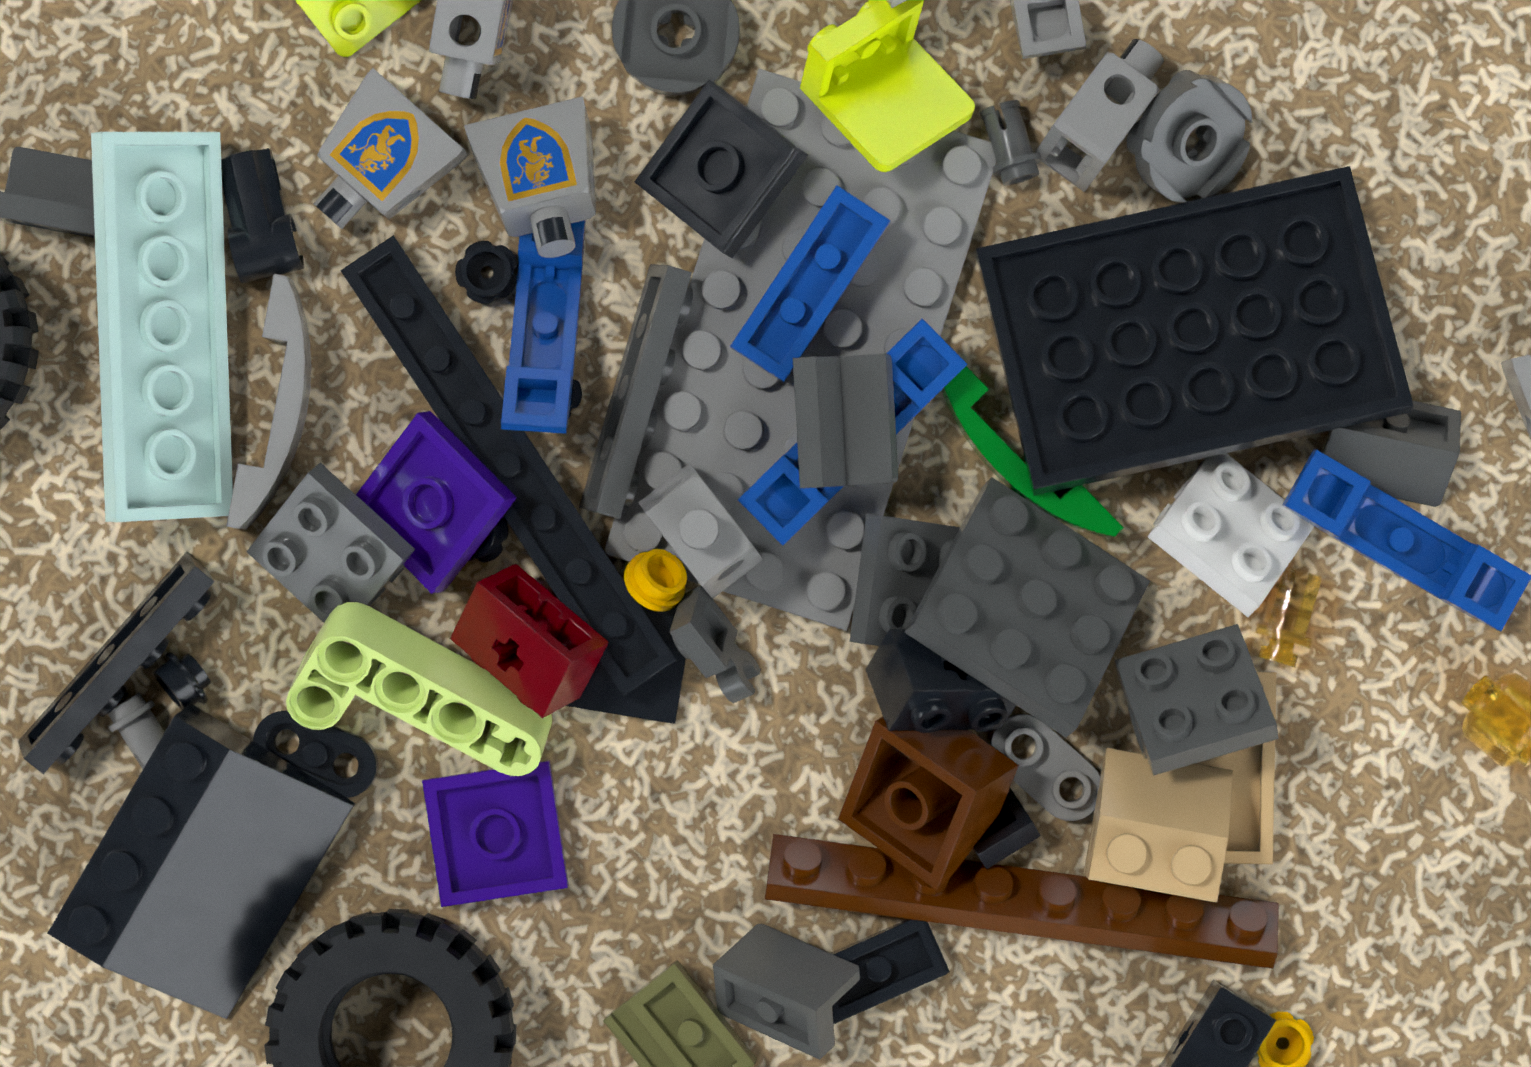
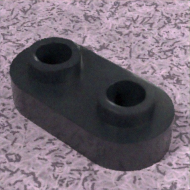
M282 710L266 716L258 724L254 732V742L346 798L365 792L377 777L379 761L373 746L363 737L336 726L324 730H312L301 726L292 719L287 710ZM282 730H291L299 738V746L292 754H284L276 746L277 735ZM342 753H350L358 761V770L352 777H342L335 769V761Z

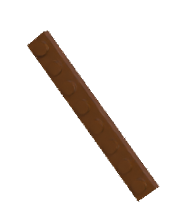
M773 834L765 892L766 900L1271 969L1274 968L1278 955L1279 903L1226 895H1218L1217 902L1090 880L1086 876L999 864H995L986 870L982 862L963 860L942 888L935 890L878 848Z

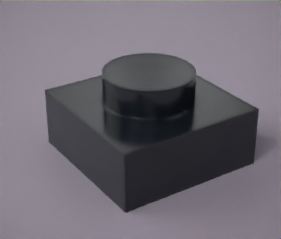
M1011 788L1008 791L999 815L973 847L986 870L1041 836Z

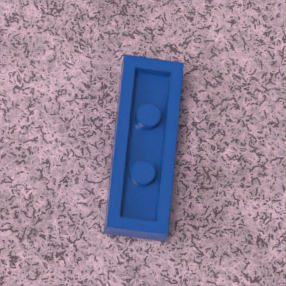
M836 185L730 345V348L784 383L793 370V358H801L891 220Z

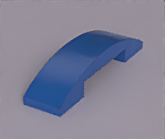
M586 220L571 223L576 246L570 253L560 257L545 258L539 256L533 233L519 236V265L509 366L506 367L501 429L567 433L578 335Z
M923 318L886 353L892 358L896 435L968 365ZM795 443L738 501L783 546L844 486L800 489L798 445Z
M1313 449L1282 505L1367 559L1497 631H1502L1531 580L1530 574L1486 548L1468 542L1371 485L1370 480L1324 453Z

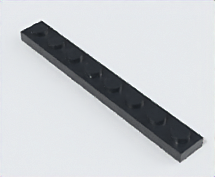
M391 236L340 270L439 420L517 497L503 515L557 598L609 642L600 662L623 696L627 695L677 661L640 604L630 595L624 580L526 433L518 430L501 429L502 397L395 236Z

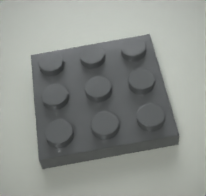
M991 477L981 487L904 633L1064 737H1067L1078 728L1150 580Z

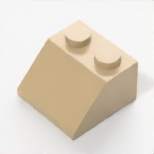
M1106 747L1083 874L1090 880L1217 902L1229 839L1233 770L1195 763L1153 776L1148 759H1144L1142 754Z

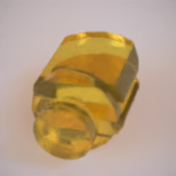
M1287 566L1280 576L1267 624H1257L1255 633L1270 638L1268 646L1261 645L1259 658L1295 668L1298 655L1293 654L1294 646L1311 649L1313 639L1305 637L1322 576L1309 572L1292 630L1289 632L1282 630L1281 626L1297 569Z

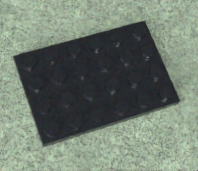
M1350 166L976 248L978 267L1033 496L1411 413L1414 406Z

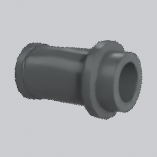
M1019 100L999 103L1007 126L1006 129H1004L999 110H995L994 105L980 112L997 164L992 167L993 175L1001 176L1004 186L1025 182L1040 174L1037 164L1042 161L1040 153H1033L1020 111L1021 105Z

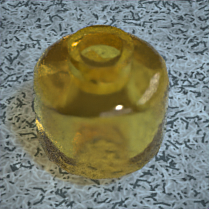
M1517 673L1504 674L1495 682L1487 675L1483 676L1470 689L1461 702L1469 710L1463 720L1462 732L1467 739L1496 764L1502 767H1510L1520 762L1523 766L1527 767L1531 764V683Z

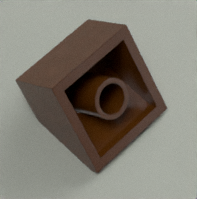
M881 717L874 723L838 820L935 890H938L947 883L999 815L1019 765L970 730H938L931 733L888 731L885 720Z

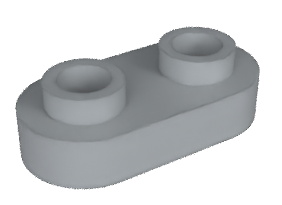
M1017 714L1008 717L1001 729L994 730L990 745L1019 765L1013 781L1050 814L1061 820L1077 821L1089 816L1095 810L1100 783L1099 773L1049 726L1034 716ZM1021 734L1031 736L1035 742L1033 754L1025 759L1015 757L1011 750L1012 741ZM1068 777H1076L1082 784V793L1074 801L1062 799L1059 793L1061 782Z

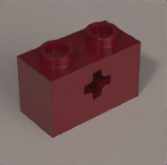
M516 563L477 582L450 637L478 666L486 669L515 694L523 705L532 709L542 719L581 697L609 643Z

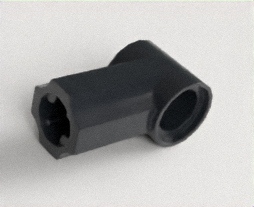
M269 148L249 150L221 159L222 187L232 225L231 228H228V239L240 282L243 284L272 277L273 274L281 275L304 269L303 255L299 256L293 232L297 231L291 213L287 214L281 191L282 187L272 150Z

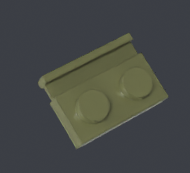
M678 960L643 986L603 1020L640 1067H752L757 1061L755 1055Z

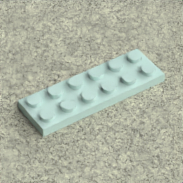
M220 132L91 133L105 522L229 516L233 483Z

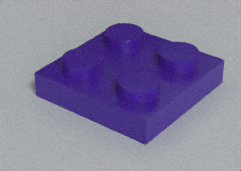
M431 411L418 412L356 494L416 549L403 565L431 594L444 592L517 498Z
M550 760L539 762L538 767L531 773L523 776H509L495 769L422 780L441 907L569 887Z

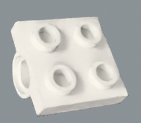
M1225 453L1203 459L1191 477L1175 494L1174 498L1176 500L1171 505L1168 503L1153 523L1155 527L1147 537L1245 616L1249 617L1262 604L1314 526L1284 507L1282 504L1285 500Z

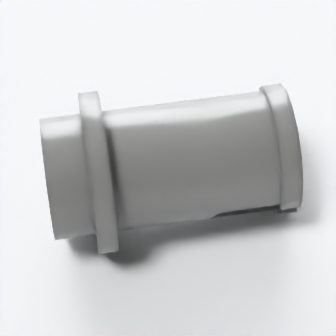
M139 692L117 705L108 714L113 722L108 728L111 732L119 731L143 769L162 738L164 730L150 710L155 706L152 700L145 702Z

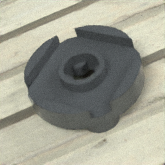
M619 0L613 14V43L626 72L645 88L660 94L673 96L688 95L701 90L709 79L716 83L732 63L739 44V18L731 0ZM672 14L684 15L685 26L695 27L693 38L683 39L679 48L669 47L667 37L657 33L659 24H669Z
M1183 70L1175 74L1169 84L1152 99L1141 119L1128 132L1127 148L1130 153L1135 155L1136 168L1141 179L1150 188L1175 202H1187L1184 198H1189L1196 194L1202 198H1207L1218 193L1235 177L1247 157L1250 142L1244 140L1243 136L1245 120L1252 123L1250 105L1238 89L1215 76L1199 75L1191 70ZM1197 128L1195 133L1199 141L1191 148L1186 145V141L1191 132Z

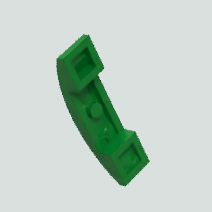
M967 366L942 389L948 408L966 440L989 469L1011 490L1055 519L1085 532L1111 538L1115 537L1124 528L1083 485L1069 488L1060 498L1054 492L1033 496L1026 464L971 408L989 389Z

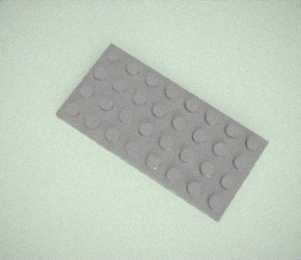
M759 68L747 107L807 153L808 156L733 258L723 254L704 239L689 284V288L693 290L692 305L686 320L681 325L677 324L670 346L675 351L673 370L666 384L663 386L659 385L652 409L657 412L656 428L649 444L646 447L641 446L634 471L639 473L638 490L630 507H623L620 519L614 518L604 552L607 555L630 562L639 553L648 552L652 549L666 550L682 562L687 573V580L699 584L638 503L686 465L690 464L763 559L762 562L723 592L847 631L855 603L866 514L884 515L893 483L844 486L782 546L738 499L781 456L797 443L793 370L783 383L731 349L730 345L836 185L891 221L801 357L886 354L922 318L941 336L993 174L992 167L996 164V158L991 142L953 130L889 172L878 171L800 89V81ZM914 418L896 435L898 468Z

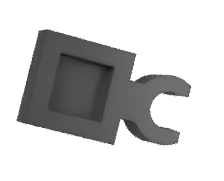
M699 586L686 592L678 603L670 634L680 654L687 659H691L705 678L716 675L722 693L734 704L755 693V688L748 680L759 675L761 669L749 652L741 650L735 643L737 629L704 588Z

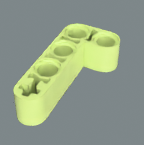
M346 602L338 605L330 613L304 655L286 699L287 711L293 720L301 726L312 730H324L334 726L340 720L356 695L496 771L509 776H523L531 773L538 767L552 724L551 714L542 719L532 709L523 705L515 694L486 669L481 668L472 661L372 607L359 602Z

